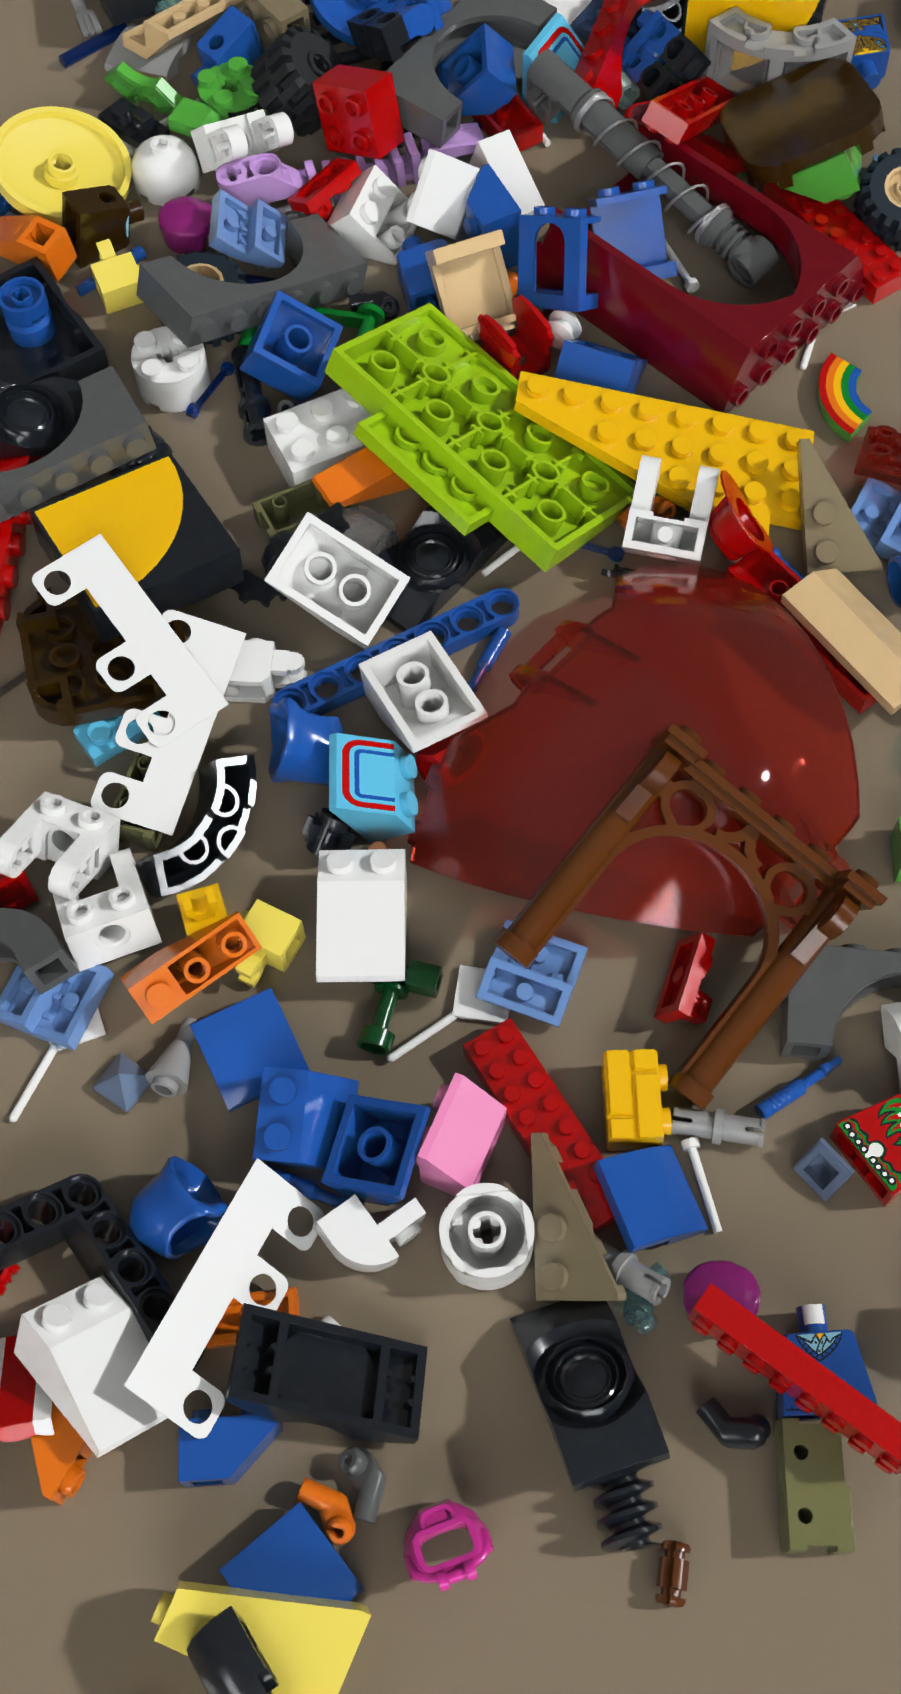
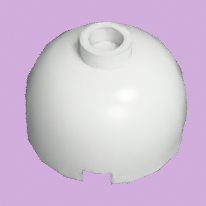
M173 135L153 136L143 141L134 153L131 168L136 193L139 196L140 194L146 196L149 203L164 205L174 198L186 196L193 189L195 193L199 189L202 179L195 152L183 139Z

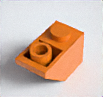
M52 1401L51 1420L55 1435L35 1434L30 1438L42 1495L62 1506L66 1497L72 1498L81 1487L86 1476V1470L83 1467L93 1451Z

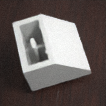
M429 148L427 156L423 157L418 168L419 181L416 190L407 201L406 213L408 215L406 221L458 242L466 240L467 235L463 225V220L467 218L466 201L481 169Z
M375 164L363 171L352 181V186L342 193L327 222L362 257L391 265H397L396 255L403 251L402 243L406 238L412 236L417 228V225L406 221L408 198Z

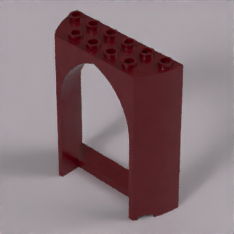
M651 131L650 140H657L661 144L662 152L664 153L663 161L666 164L671 162H681L684 164V180L690 186L696 184L707 185L711 202L717 206L726 203L734 211L735 218L776 245L790 266L795 282V292L793 295L776 301L749 305L724 304L689 295L666 283L592 232L590 223L588 224L586 292L598 293V308L576 313L635 355L648 359L647 363L713 410L727 413L734 406H741L748 398L749 393L758 385H765L773 372L780 365H787L793 359L797 350L805 343L807 345L811 344L825 325L828 323L833 324L839 318L847 304L850 302L855 304L861 299L866 290V285L863 283V264L857 255L686 144H669L664 140L665 136L659 132L654 133ZM670 166L679 176L682 177L683 170L681 166ZM628 173L614 186H619L620 192L633 190L632 183L638 182V180ZM694 188L700 195L706 198L705 188ZM587 206V215H590L589 207ZM556 207V213L564 214V212ZM549 223L543 243L537 242L536 285L541 288L564 290V235L561 229L552 223Z

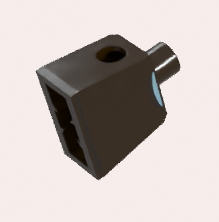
M111 185L62 192V227H65L78 255L74 262L79 268L86 267L100 260V253L96 246L97 242L110 239L115 253L126 248L129 244L130 224L143 221L145 218L144 209L139 200L135 199L126 202L116 188Z

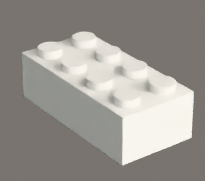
M343 389L263 419L268 449L289 487L312 479L318 473L366 447L353 433L358 422L372 415Z

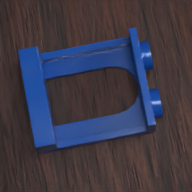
M534 206V213L520 214L518 296L523 295L536 308L581 312L598 308V293L586 292L588 224L601 222V216L587 215V208H565L564 214L556 213V206ZM546 223L557 225L564 235V290L536 287L537 237L541 227Z

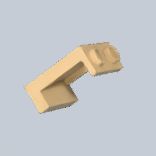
M502 229L425 252L441 313L473 341L480 339L477 319L480 314H488L505 331L516 328L514 323L516 315L513 313L512 298L514 297L500 248L501 245L506 244Z

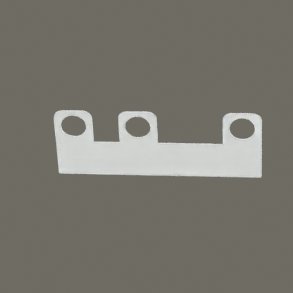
M101 534L40 569L33 575L32 582L45 601L53 606L62 604L87 588L126 640L120 646L100 657L96 662L97 671L113 691L123 692L150 674L164 691L165 697L141 711L136 717L137 725L152 745L156 747L167 745L229 705ZM62 571L70 577L71 585L65 593L55 595L46 590L44 579L50 572ZM124 656L132 660L135 666L132 677L124 681H118L109 675L108 665L115 657ZM163 710L173 715L175 727L172 732L167 735H156L149 729L148 720L154 712Z
M176 610L165 611L162 616L167 623L173 620H182L190 626L191 635L183 644L222 696H224L247 633ZM134 708L129 709L123 715L115 740L122 748L152 757L143 782L113 772L102 774L91 798V807L119 817L121 820L172 836L218 712L167 745L156 747L150 741L136 744L128 739L126 728L142 711ZM171 713L168 714L167 718L152 714L148 720L153 727V733L156 735H167L175 727V719ZM110 783L123 784L129 792L127 803L120 808L106 806L101 797L104 787Z
M257 1158L124 1386L195 1438L203 1439L207 1437L224 1407L225 1399L221 1391L193 1371L195 1364L233 1298L242 1305L247 1303L277 1310L288 1289L287 1279L257 1254L271 1229H274L299 1250H308L318 1235L315 1228L316 1222L324 1217L322 1209ZM297 1206L307 1208L313 1217V1228L304 1237L294 1235L288 1226V1215ZM259 1274L270 1276L276 1285V1295L273 1301L264 1306L256 1304L249 1292L252 1279ZM195 1390L206 1392L212 1402V1411L209 1418L200 1424L190 1422L186 1418L183 1409L186 1397Z

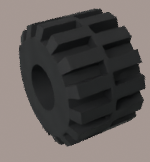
M300 25L296 28L293 26L288 28L254 62L255 66L251 69V77L254 80L252 83L253 91L259 96L260 100L258 102L262 109H266L270 115L285 112L292 123L293 131L298 136L305 137L307 134H314L322 127L312 82L338 64L343 65L345 61L340 54L336 53L333 49L334 46L328 39L325 41L321 38L319 32L313 29L309 32L305 26Z

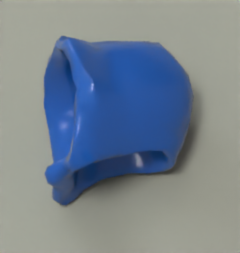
M284 698L279 703L271 704L269 706L273 748L268 768L271 780L273 782L294 781L329 786V735L334 733L344 734L339 718L309 713L291 698Z
M178 1156L168 1158L160 1173L143 1186L132 1199L129 1226L142 1246L171 1260L179 1259L191 1250L208 1243L229 1204L221 1200L220 1194L207 1175L195 1165Z

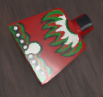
M897 1094L842 1119L836 1124L829 1136L884 1207L890 1204L901 1192V1094Z

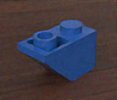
M212 1409L192 1411V1418L188 1420L195 1424L203 1423L209 1418ZM241 1409V1415L222 1416L221 1411L209 1435L203 1439L195 1438L179 1426L178 1482L186 1488L235 1485L283 1431V1422H275Z

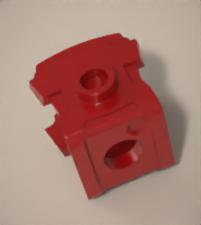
M523 295L512 298L517 328L515 335L511 337L488 314H480L477 317L478 335L483 342L481 348L517 380H519L521 371L542 375L550 369L551 356L549 348L553 345L554 340L551 325L542 313ZM522 357L525 360V363L519 366L520 359Z

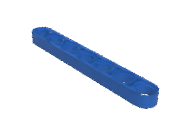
M507 588L491 590L280 689L274 695L272 704L279 703L284 698H291L300 702L302 708L309 713L319 716L329 713L365 696L363 682L354 679L351 675L355 669L359 668V663L429 631L440 635L444 639L441 646L449 656L493 635L498 627L508 628L516 623L519 618V598L514 591ZM497 602H506L513 609L509 613L502 615L495 613L491 607ZM463 618H472L478 622V626L473 630L464 631L457 626V623ZM326 683L333 684L338 688L336 694L331 697H321L316 693V690L319 686Z

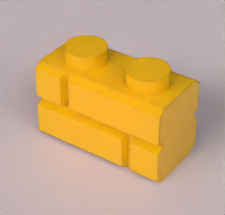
M638 1049L633 1051L606 1050L603 1052L601 1061L606 1150L631 1151L662 1146L664 1135H671L672 1129L670 1107L662 1108L660 1091H668L667 1065L658 1064V1053L655 1049Z

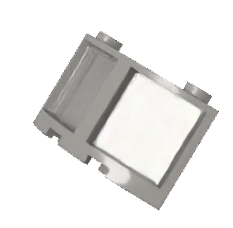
M736 6L709 20L704 55L712 63L702 73V76L707 75L738 96L743 92L818 60L837 58L851 63L857 37L835 17L817 24L795 26L793 32L771 30V23L758 20Z

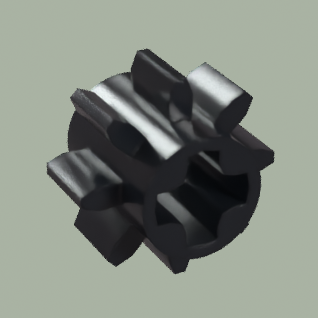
M322 808L320 813H315V816L308 815L301 830V833L307 836L305 839L308 842L306 848L318 857L319 850H350L357 835L351 832V827L333 814L329 808Z

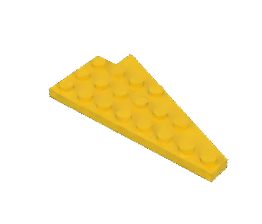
M524 371L520 372L514 411L635 481L637 480L642 455L662 458L656 493L673 501L688 512L691 511L700 465L720 469L712 511L725 497L720 473L726 470L737 483L752 514L765 529L768 536L770 525L802 531L797 442L799 439H810L813 444L814 431Z

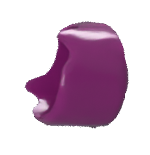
M190 196L177 197L166 202L160 208L158 221L167 247L177 254L185 253L187 255L194 250H199V253H203L205 242L210 232L212 205L204 200Z
M711 1260L701 1263L693 1268L684 1280L683 1301L688 1317L710 1283L755 1316L758 1312L761 1295L755 1277L748 1269L736 1265L732 1261Z

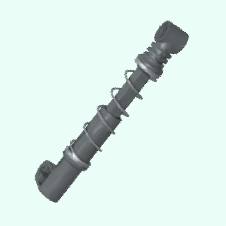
M550 49L544 50L534 59L527 72L526 99L529 107L538 118L548 122L562 110L570 117V124L574 127V130H577L579 133L586 132L594 140L593 147L599 144L618 162L616 168L623 166L638 181L654 179L655 185H666L667 193L661 194L669 201L664 208V212L673 205L690 220L693 225L687 231V234H690L697 227L695 241L702 247L715 249V252L721 255L724 261L728 260L730 272L743 286L752 287L778 263L777 251L766 238L760 235H750L747 229H743V226L737 223V220L734 218V211L726 203L713 207L708 202V186L705 184L690 186L684 180L685 166L683 163L671 162L666 164L663 161L664 153L662 152L660 142L649 140L638 130V124L635 119L625 118L615 109L613 99L606 92L599 88L593 89ZM670 166H681L683 170L682 177L679 176ZM694 188H705L706 199H704Z

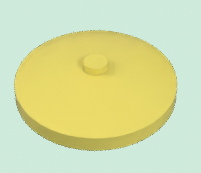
M46 106L22 111L9 118L0 127V193L20 213L24 215H37L62 226V192L111 185L126 200L132 178L131 159L128 150L119 136L97 118L71 108Z

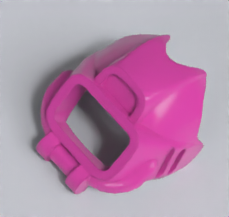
M445 1499L417 1510L404 1538V1560L411 1582L418 1580L425 1583H439L441 1592L451 1589L450 1585L467 1578L469 1581L477 1579L478 1576L475 1568L484 1562L490 1552L494 1551L489 1530L484 1522L472 1509L453 1502L451 1499ZM464 1528L469 1531L473 1543V1550L471 1552L435 1566L429 1567L425 1564L421 1551L424 1542L454 1529Z

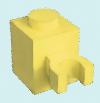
M110 239L97 242L96 246L100 253V262L90 266L95 287L106 313L110 314L144 303L137 296L139 265L136 264L132 253L127 252L116 256Z
M259 899L255 901L250 911L244 910L241 916L262 948L235 967V971L240 974L238 980L252 988L258 983L267 964L285 973L306 939L302 920Z

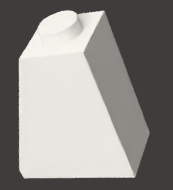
M510 130L478 141L470 160V165L481 169L483 165L490 164L521 209V214L534 213V206H545Z

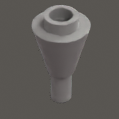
M184 1018L176 1039L170 1043L145 1074L147 1081L151 1084V1089L155 1093L171 1098L187 1092L193 1050L192 1044L195 1040L190 1025L197 1022L196 1019Z

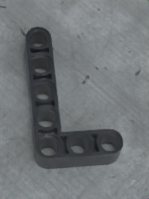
M88 1174L72 1175L0 1207V1241L3 1243L0 1244V1271L66 1241L90 1280L104 1275L129 1304L148 1343L150 1342L176 1296L96 1178ZM73 1202H78V1203H80L82 1206H78V1205L74 1204ZM31 1219L38 1220L44 1225L36 1224ZM96 1238H100L106 1241L108 1244L99 1242ZM120 1275L130 1278L133 1282L124 1280ZM145 1313L155 1316L159 1321L148 1318ZM205 1348L202 1354L200 1355L197 1363L195 1364L193 1371L196 1369L197 1365L201 1361L205 1353Z

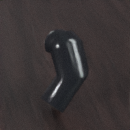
M382 290L349 296L351 312H357L359 305L363 303H372L384 311V320H391L400 311L398 301Z
M712 1397L696 1411V1414L718 1441L729 1449H757L765 1444L766 1439L771 1434L770 1423L764 1416L753 1414L751 1417H730L715 1397Z

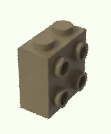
M244 0L242 4L244 14L254 21L263 52L292 26L294 28L298 25L305 26L309 32L311 31L309 9L301 0Z

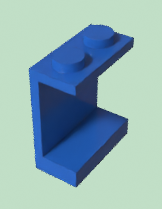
M654 179L632 183L633 190L620 192L619 186L597 190L598 197L587 199L589 214L601 216V222L591 223L593 233L660 279L678 276L676 261L668 260L660 202V195L667 193L666 185H655Z

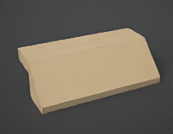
M183 0L123 33V47L148 59L215 23L231 5L239 10L244 0Z
M837 568L813 571L782 594L781 603L890 715L901 708V632Z

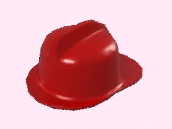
M726 470L721 471L720 478L725 497L710 515L709 532L713 541L731 561H737L758 549L768 554L772 553V542L765 529L752 514L737 483Z

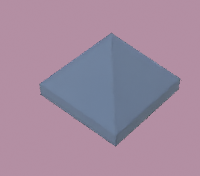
M120 1053L92 1088L120 1109L129 1113L151 1084L145 1077L147 1071Z
M820 1138L793 1167L824 1202L855 1172L823 1138Z

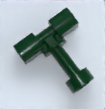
M412 960L410 966H405V981L369 982L375 984L374 989L381 996L372 1024L361 1026L356 1045L371 1054L389 1055L395 1035L388 1029L397 1000L407 999L409 992L436 998L443 978L442 966Z

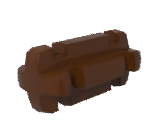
M665 1540L660 1547L665 1549V1555L659 1556L656 1585L661 1587V1593L655 1594V1599L657 1603L663 1606L683 1607L686 1599L681 1598L682 1591H687L690 1562L685 1561V1553L690 1554L691 1549L686 1543Z

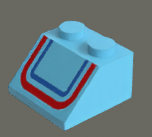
M559 13L554 14L523 53L522 101L530 110L531 108L526 99L527 72L534 59L544 50L550 49L575 71L584 49L582 42L563 15ZM561 110L550 121L557 124L564 115V112Z
M342 733L330 734L329 810L370 843L414 833L415 815L418 814V801L415 796L414 778L417 777L418 768L414 757L393 740Z

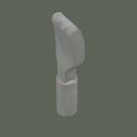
M70 0L75 11L78 12L76 20L83 38L103 33L95 12L87 9L85 1Z

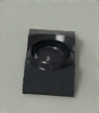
M52 376L30 384H10L0 381V457L48 455L55 450L73 431L82 411L83 398L78 380Z
M430 505L422 511L409 532L397 544L385 549L378 555L379 558L410 577L408 584L389 612L386 620L404 632L431 619L509 539L489 521L464 536Z
M559 1301L510 1318L511 1326L574 1492L670 1458L666 1441L647 1390L633 1366L618 1323L607 1301Z
M244 1303L240 1312L225 1401L275 1422L310 1423L324 1426L355 1440L415 1444L419 1440L428 1347Z

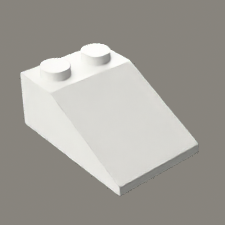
M307 512L264 581L332 630L365 650L408 584L410 577Z
M432 631L426 632L358 664L365 695L384 724L413 753L488 718L487 711Z
M405 849L319 850L316 931L317 983L405 981L407 914Z
M104 1275L21 1314L14 1354L97 1458L167 1419L165 1415L124 1386L146 1349L148 1341L132 1308Z

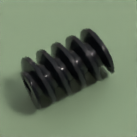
M644 1468L590 1486L591 1488L605 1491V1493L593 1500L594 1508L609 1512V1514L597 1521V1528L613 1533L612 1536L601 1542L602 1551L623 1553L662 1545V1543L650 1541L649 1538L650 1535L662 1529V1524L646 1520L645 1514L658 1507L657 1501L642 1499L641 1493L654 1486L653 1480L638 1478L637 1473Z

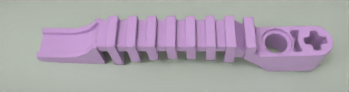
M478 123L460 124V129L441 148L420 137L422 151H418L412 133L407 132L404 133L405 155L400 156L396 147L388 153V159L383 160L381 158L378 160L372 158V162L366 164L364 157L355 155V161L361 172L375 164L400 188L407 186V181L413 180L415 184L418 183V168L423 157L427 156L429 148L456 158L474 153L478 141L483 140L484 137ZM261 153L222 165L216 172V180L219 189H222L247 206H251L257 198L267 204L290 198L317 173L312 159L304 161L305 168L296 170L282 163L279 157L273 153ZM329 159L321 161L322 169L330 163ZM342 193L333 195L335 203L339 201Z

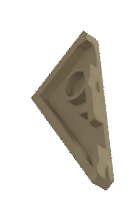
M799 439L797 442L804 577L813 571L835 568L843 575L880 573L883 570L880 559L810 439Z
M531 1133L536 1301L626 1300V1291L623 1285L616 1284L604 1259V1256L608 1254L602 1241L594 1234L593 1222L577 1189L570 1188L559 1165L563 1163L557 1147L549 1140L548 1133Z

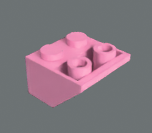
M455 1072L450 1085L442 1084L437 1092L432 1107L437 1112L431 1127H425L415 1164L419 1166L420 1182L456 1197V1194L462 1189L480 1183L506 1124L507 1108L464 1075Z

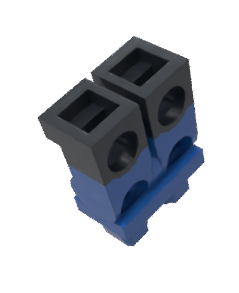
M380 0L346 22L359 55L395 62L403 56L400 46L417 35L425 36L432 30L438 31L444 27L441 16L452 10V4L450 0Z
M645 9L637 19L636 25L640 30L632 39L628 36L625 38L622 68L650 101L682 86L664 67L665 64L685 83L699 78L712 63L658 10L654 13L649 9Z

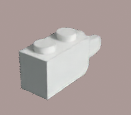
M260 638L244 640L223 697L226 701L266 703L274 697L275 688L282 689L307 677V672L304 669V657L299 652L276 650L274 641H265Z

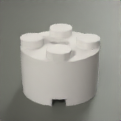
M167 326L158 327L150 331H142L135 336L134 346L131 351V363L142 400L149 406V402L159 406L160 411L167 413L183 412L200 403V397L205 391L208 393L211 386L203 343L187 348Z
M478 1183L462 1189L445 1208L439 1223L441 1254L450 1273L457 1282L479 1290L500 1289L510 1285L524 1275L532 1257L535 1234L534 1220L529 1207L522 1199L500 1184ZM490 1230L493 1243L484 1244L481 1239V1231Z

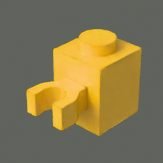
M218 883L176 895L187 936L228 916Z

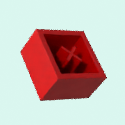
M338 64L312 82L327 150L380 160L405 141L392 72Z

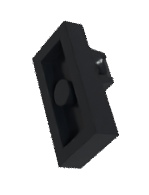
M124 97L118 99L98 115L100 121L109 126L120 139L135 149L143 141L153 136L170 135L169 128L155 120L153 114L148 113L141 106L137 107Z

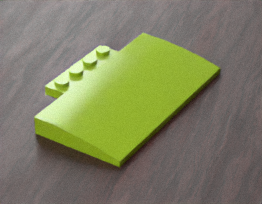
M431 303L333 348L324 372L372 415L357 423L353 435L464 536L489 521L539 568L547 572L615 522L617 516L632 504L635 483L626 475L514 411L518 380Z

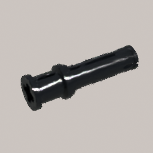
M241 345L233 349L231 357L241 396L238 413L245 424L243 438L249 445L264 446L267 445L263 419L271 414V404L263 396L260 380L239 370L248 348L247 345Z

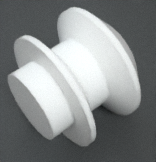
M554 310L550 314L548 322L554 335L552 347L562 350L564 340L577 339L582 333V327L578 318L570 311Z

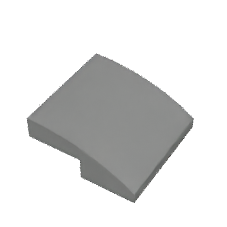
M131 23L124 29L112 46L105 62V71H109L124 61L133 70L151 78L162 77L166 82H169L179 73V59L192 49V36L145 59L123 47L122 34L138 26Z

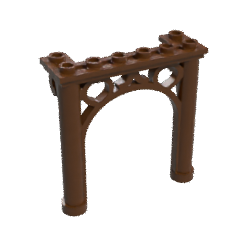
M672 723L653 735L649 740L653 743L648 749L649 752L508 929L503 927L492 942L508 957L523 968L528 969L538 957L539 952L614 858L627 847L639 841L656 837L686 839L706 846L728 860L745 878L757 899L763 919L764 941L759 962L750 978L668 1081V1085L696 1108L704 1111L714 1098L711 1093L827 943L841 935L853 922L859 911L872 910L874 906H882L888 898L877 890L880 884L867 872L861 869L856 871L853 869L838 871L828 863L831 857L823 849L813 843L804 844L794 835L796 829L790 822L779 815L771 817L759 807L762 801L753 792L742 786L739 789L725 779L727 776L726 771L713 760L706 758L703 761L709 752L700 745L703 740L696 732L683 724L677 727ZM676 774L684 779L674 783L671 781ZM676 791H687L700 801L703 807V817L698 824L694 826L677 824L670 809V799ZM658 798L657 809L663 825L650 826L631 832ZM716 806L742 826L736 832H724L719 828L714 829L712 834L703 831L712 825L716 817ZM757 839L785 862L768 866L760 875L757 869L763 864L757 858L755 851ZM741 842L740 852L731 845ZM779 872L790 874L802 886L803 898L795 907L791 908L774 903L771 881ZM817 888H818V889L821 890L822 892H821V893L819 894V896L816 898V896H817ZM801 915V919L779 946L778 916L797 917Z

